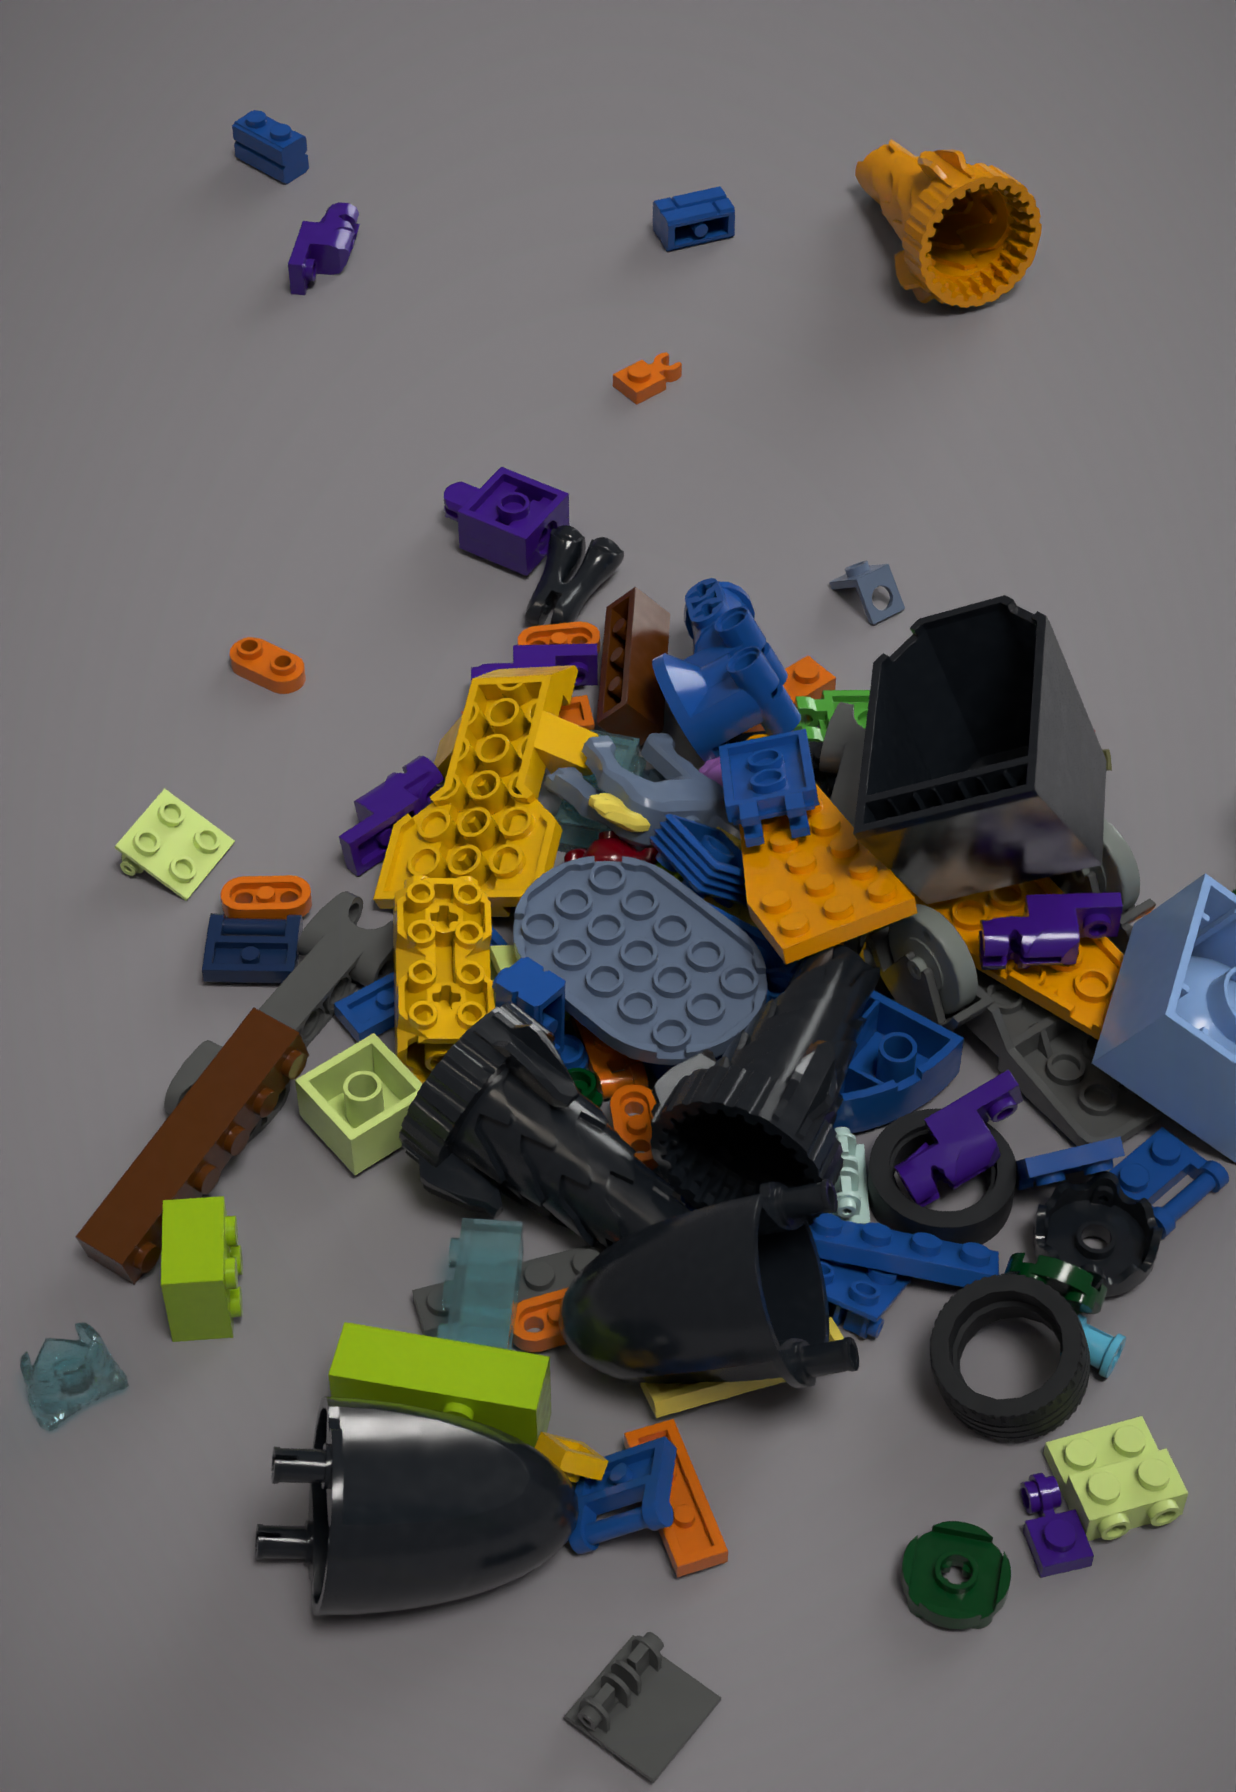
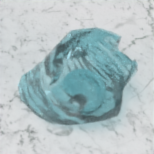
M86 1322L75 1324L79 1340L46 1338L35 1359L34 1365H31L27 1351L21 1356L20 1368L26 1384L31 1410L39 1426L48 1431L56 1429L67 1417L81 1410L82 1406L89 1405L92 1400H98L109 1393L129 1387L127 1375L114 1360L99 1333Z

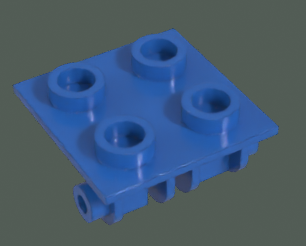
M820 1258L829 1314L833 1305H837L833 1316L836 1325L839 1326L846 1315L843 1325L844 1329L860 1335L864 1339L868 1335L877 1338L884 1325V1319L880 1317L909 1285L913 1277Z

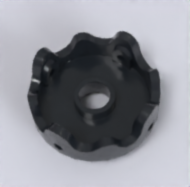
M1103 1171L1098 1172L1089 1181L1084 1183H1060L1045 1205H1038L1033 1230V1248L1037 1259L1039 1255H1044L1075 1265L1094 1276L1091 1284L1092 1287L1098 1289L1103 1283L1107 1287L1106 1297L1118 1296L1136 1288L1144 1282L1153 1270L1163 1229L1157 1226L1149 1200L1146 1198L1135 1200L1128 1197L1122 1191L1117 1176L1111 1172ZM1088 1236L1102 1238L1107 1242L1108 1246L1102 1249H1094L1087 1246L1082 1239Z

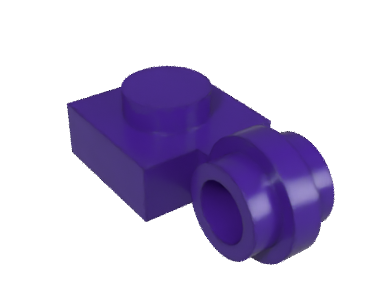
M1043 1473L1030 1475L1029 1480L1022 1482L1020 1485L1021 1497L1027 1513H1038L1039 1518L1026 1520L1023 1533L1040 1577L1043 1578L1092 1566L1094 1554L1076 1509L1055 1514L1054 1508H1059L1062 1504L1059 1485L1055 1477H1045Z

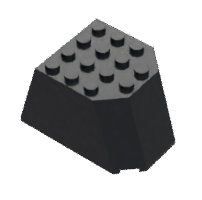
M1003 595L919 618L910 627L913 633L911 637L890 657L883 653L873 662L853 832L856 839L926 905L1102 865L1107 761L1047 616L1038 611L1033 614L1017 606L1014 599Z

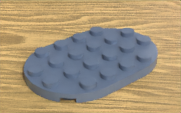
M594 856L574 859L542 874L526 889L517 904L513 925V946L517 961L520 958L529 957L543 966L544 972L551 971L566 981L565 1011L608 1046L631 1059L658 1065H677L705 1049L712 1051L716 1058L725 1053L736 1035L742 1030H746L754 1016L766 1004V965L755 942L739 926L674 876L656 865L622 856V862H595Z

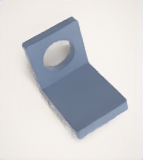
M867 560L861 561L845 568L846 574L829 582L832 589L856 587L870 624H876L905 609L889 564L869 565ZM878 586L884 587L890 596L889 604L884 610L877 609L872 602V593Z

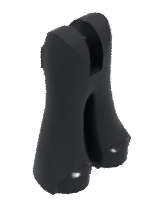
M562 525L556 529L553 528L548 542L545 568L528 603L525 615L526 620L538 626L543 625L554 607L550 624L574 622L589 597L620 566L624 558V551L614 541L605 537H599L591 540L585 554V537L576 528L568 525ZM579 565H580V568L578 569L577 573H576L575 576L571 579V577L573 576L574 572L576 571V569H577V568L579 567Z

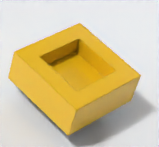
M542 1431L535 1445V1449L555 1463L571 1482H578L580 1476L601 1481L609 1462L582 1441Z

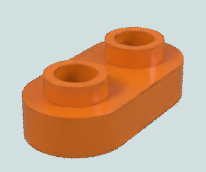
M579 621L532 626L523 630L518 636V645L597 643V653L599 654L600 632L597 627L587 622Z
M255 637L243 638L234 643L230 648L229 654L233 672L274 693H293L299 690L306 681L305 666L300 657L263 639Z
M292 875L237 877L228 881L220 893L222 909L228 918L287 919V915H302L304 917L312 907L310 885L303 878Z
M638 1084L625 1085L617 1089L610 1100L612 1128L636 1151L634 1156L653 1170L659 1166L653 1159L650 1143L652 1138L651 1121L653 1119L651 1111L656 1104V1100L652 1090L646 1086ZM631 1113H637L636 1115H632V1116H629V1115H628V1114H631Z
M568 1288L525 1299L512 1308L508 1323L509 1335L514 1345L527 1352H541L566 1344L559 1327L560 1304ZM531 1328H539L542 1331L528 1332L527 1330Z

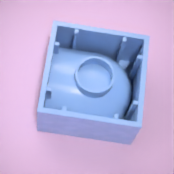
M1205 873L1134 923L1092 1064L1236 1163V895Z

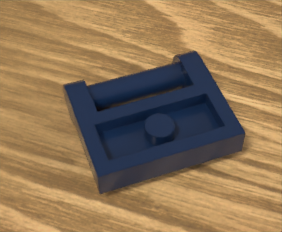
M211 913L202 965L203 981L282 983L298 965V942L303 931L302 915H287V919L226 918L225 914Z

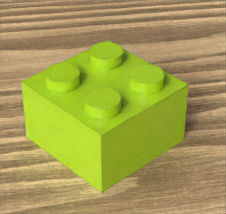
M224 1196L163 1200L161 1289L172 1342L234 1338V1317L243 1316L241 1286L238 1287V1275L243 1274V1258L241 1245H238L236 1216H227Z

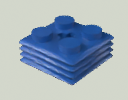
M673 814L665 815L666 821L659 822L660 829H654L655 836H649L650 843L658 850V854L655 856L656 860L666 869L679 873L684 878L682 883L702 899L708 895L727 908H731L734 903L747 907L742 851L720 829Z

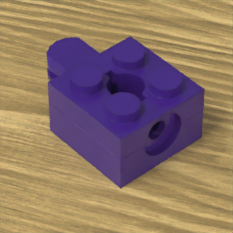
M500 467L480 489L464 482H456L448 486L444 491L445 517L458 522L459 548L526 576L547 555L552 529L562 525L570 526L569 493L504 467Z

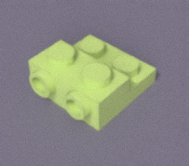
M1143 1416L1045 1443L1043 1454L1069 1510L1076 1509L1088 1541L1101 1537L1104 1540H1113L1125 1535L1130 1529L1148 1524L1163 1526L1171 1523L1179 1515L1183 1514L1188 1491L1167 1448L1158 1449Z

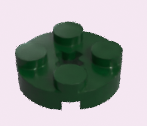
M1014 1253L1010 1256L1004 1272L1006 1275H1026V1277H1033L1038 1281H1043L1046 1285H1050L1053 1289L1057 1290L1067 1300L1077 1315L1097 1314L1101 1311L1107 1294V1287L1103 1283L1098 1289L1092 1287L1091 1284L1094 1276L1087 1271L1062 1260L1044 1255L1038 1256L1036 1264L1023 1262L1025 1253Z
M946 1521L933 1525L932 1531L923 1534L920 1538H918V1535L914 1537L904 1552L901 1568V1585L907 1597V1606L910 1612L916 1617L926 1619L935 1625L949 1629H982L987 1627L992 1622L993 1616L1002 1609L1008 1596L1011 1582V1566L1005 1552L1002 1555L999 1548L992 1543L993 1537L978 1526L959 1521ZM952 1566L962 1567V1575L970 1579L967 1582H961V1584H953L948 1582V1579L944 1578L941 1573H949Z

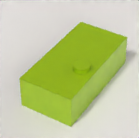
M344 1322L328 1374L331 1397L401 1403L461 1416L508 1433L534 1448L540 1432L547 1433L552 1413L550 1356Z

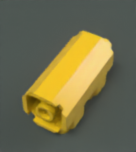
M414 875L405 880L403 889L395 892L393 908L395 1055L422 1084L460 1037L476 1022L495 1009L493 981L491 980L490 971L491 902L488 900V894L481 890L478 881L471 876L429 878L423 875Z

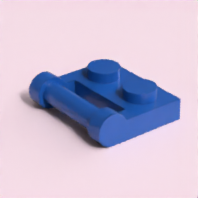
M1163 1127L1109 1171L1117 1176L1122 1191L1128 1197L1135 1200L1146 1198L1151 1206L1185 1176L1189 1175L1194 1179L1163 1207L1152 1206L1157 1226L1163 1229L1161 1239L1168 1236L1176 1228L1175 1222L1207 1194L1219 1192L1229 1182L1228 1172L1220 1163L1213 1160H1205Z
M1121 1137L1016 1161V1188L1020 1191L1033 1188L1034 1182H1036V1186H1042L1066 1180L1065 1175L1083 1171L1084 1175L1113 1169V1159L1125 1156Z
M665 1436L604 1456L609 1462L601 1481L580 1476L575 1487L578 1497L579 1516L576 1528L569 1538V1543L577 1554L594 1551L601 1542L645 1528L657 1531L672 1525L674 1514L669 1499L677 1448ZM642 1501L641 1507L596 1521L597 1515Z

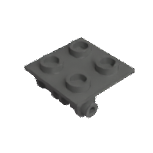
M647 1632L643 1637L633 1635L566 1713L565 1719L654 1783L718 1705L721 1697L662 1656L660 1653L664 1647L662 1640L654 1633Z

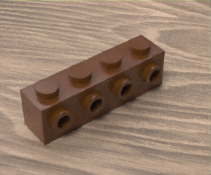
M634 587L606 607L597 725L604 729L613 739L619 740L632 751L643 745L651 733H661L663 731L665 697L656 679L652 660L664 653L668 654L670 613L637 587Z

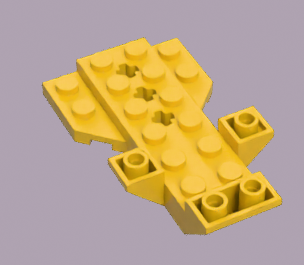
M575 665L496 669L472 678L463 714L440 740L434 764L445 780L444 786L430 796L432 803L414 817L406 814L393 825L373 898L380 909L394 908L395 892L403 889L405 880L411 876L423 875L429 878L471 876L478 881L481 890L488 894V900L491 902V917H509L511 907H517L526 889L542 874L554 867L563 829L554 816L538 801L545 769L547 768L550 774H552L558 768L575 767L582 773V776L593 775L591 769L585 764L587 757L582 752L584 743L590 737H599L597 733L558 717L561 706L570 705L578 673Z

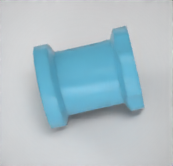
M1079 1314L1077 1316L1084 1329L1090 1352V1365L1099 1369L1100 1376L1108 1378L1121 1356L1127 1338L1120 1333L1114 1337L1087 1324V1317Z

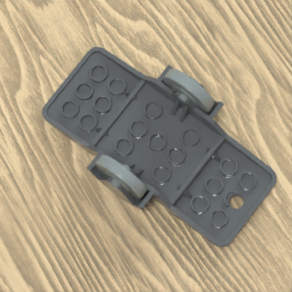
M1104 819L1102 865L1049 877L1065 894L1121 893L1123 909L1118 936L1107 938L1124 955L1133 928L1130 924L1152 911L1156 906L1153 900L1148 899L1135 907L1140 894L1138 866L1125 839L1106 819ZM916 904L917 914L869 933L866 943L871 947L877 967H880V975L897 1003L950 1031L965 1024L999 1057L997 1069L1001 1073L1009 1069L1019 1084L1020 1091L1077 1146L1119 1136L1123 1142L1166 1115L1140 1096L1128 1092L1124 1085L1092 1064L1098 1044L1097 1039L976 969L971 953L956 928L938 911L926 905Z

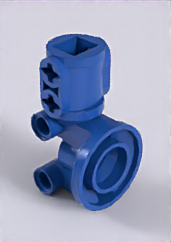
M714 578L702 580L692 586L685 595L684 622L689 636L693 639V655L682 660L664 653L652 660V666L661 691L680 728L700 758L706 762L720 756L719 746L725 745L726 741L758 724H761L765 732L770 736L791 732L799 724L801 714L783 686L788 678V673L770 644L766 642L764 634L754 620L755 612L749 595L738 585L717 581Z

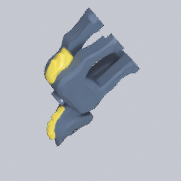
M651 733L647 737L641 755L655 769L644 770L641 777L619 765L615 758L616 746L608 735L590 737L584 743L582 752L587 757L585 764L594 773L598 788L606 793L596 789L584 780L582 773L575 767L558 768L554 773L546 776L544 784L550 793L565 800L582 817L605 825L620 839L636 847H654L650 843L649 836H655L654 829H660L659 822L666 821L665 815L673 814L722 830L742 851L739 824L733 825V822H728L723 787L700 773L692 763L678 755L675 751L676 744L674 739L668 733Z

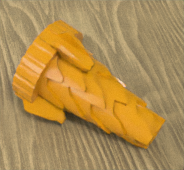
M890 139L889 144H884L869 153L864 161L857 162L855 176L864 191L881 206L882 215L886 217L902 241V248L904 250L894 255L896 276L901 286L905 290L912 289L917 300L927 303L935 298L941 304L945 302L951 306L958 305L961 308H968L973 305L975 307L982 306L986 302H993L999 299L1003 293L1009 292L1014 287V284L1023 278L1027 268L1031 266L1041 236L1040 210L1036 207V200L1028 192V189L998 167L993 165L987 166L984 163L966 164L964 154L959 150L953 149L936 150L934 152L924 151L920 153V156L916 157L893 139Z

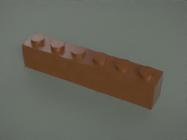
M253 1007L75 1236L89 1258L133 1285L136 1284L143 1273L149 1272L156 1265L162 1249L163 1200L201 1198L203 1194H208L213 1190L220 1178V1172L231 1157L238 1155L245 1148L250 1132L262 1117H267L274 1110L279 1094L289 1081L296 1079L304 1070L309 1053L300 1032Z

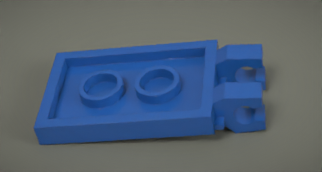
M806 729L719 746L724 801L728 822H733V825H742L746 847L765 844L761 820L787 815L789 818L792 838L811 835L806 811L815 809V806L819 805Z

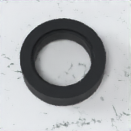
M940 1109L915 1111L890 1123L875 1140L869 1161L867 1179L868 1200L870 1209L878 1223L889 1227L891 1230L910 1234L919 1232L935 1235L940 1240L959 1244L974 1242L983 1245L997 1235L1004 1227L1011 1213L1017 1181L1016 1160L1012 1149L1004 1137L990 1124L985 1123L997 1142L1001 1154L993 1166L983 1171L989 1187L986 1194L977 1203L965 1209L937 1211L922 1207L903 1194L894 1177L896 1171L894 1166L907 1159L925 1142L929 1146L934 1144L924 1119Z

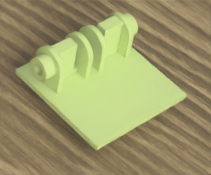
M164 788L114 848L122 853L120 867L124 873L134 876L136 873H142L145 870L187 901L234 844L235 840Z

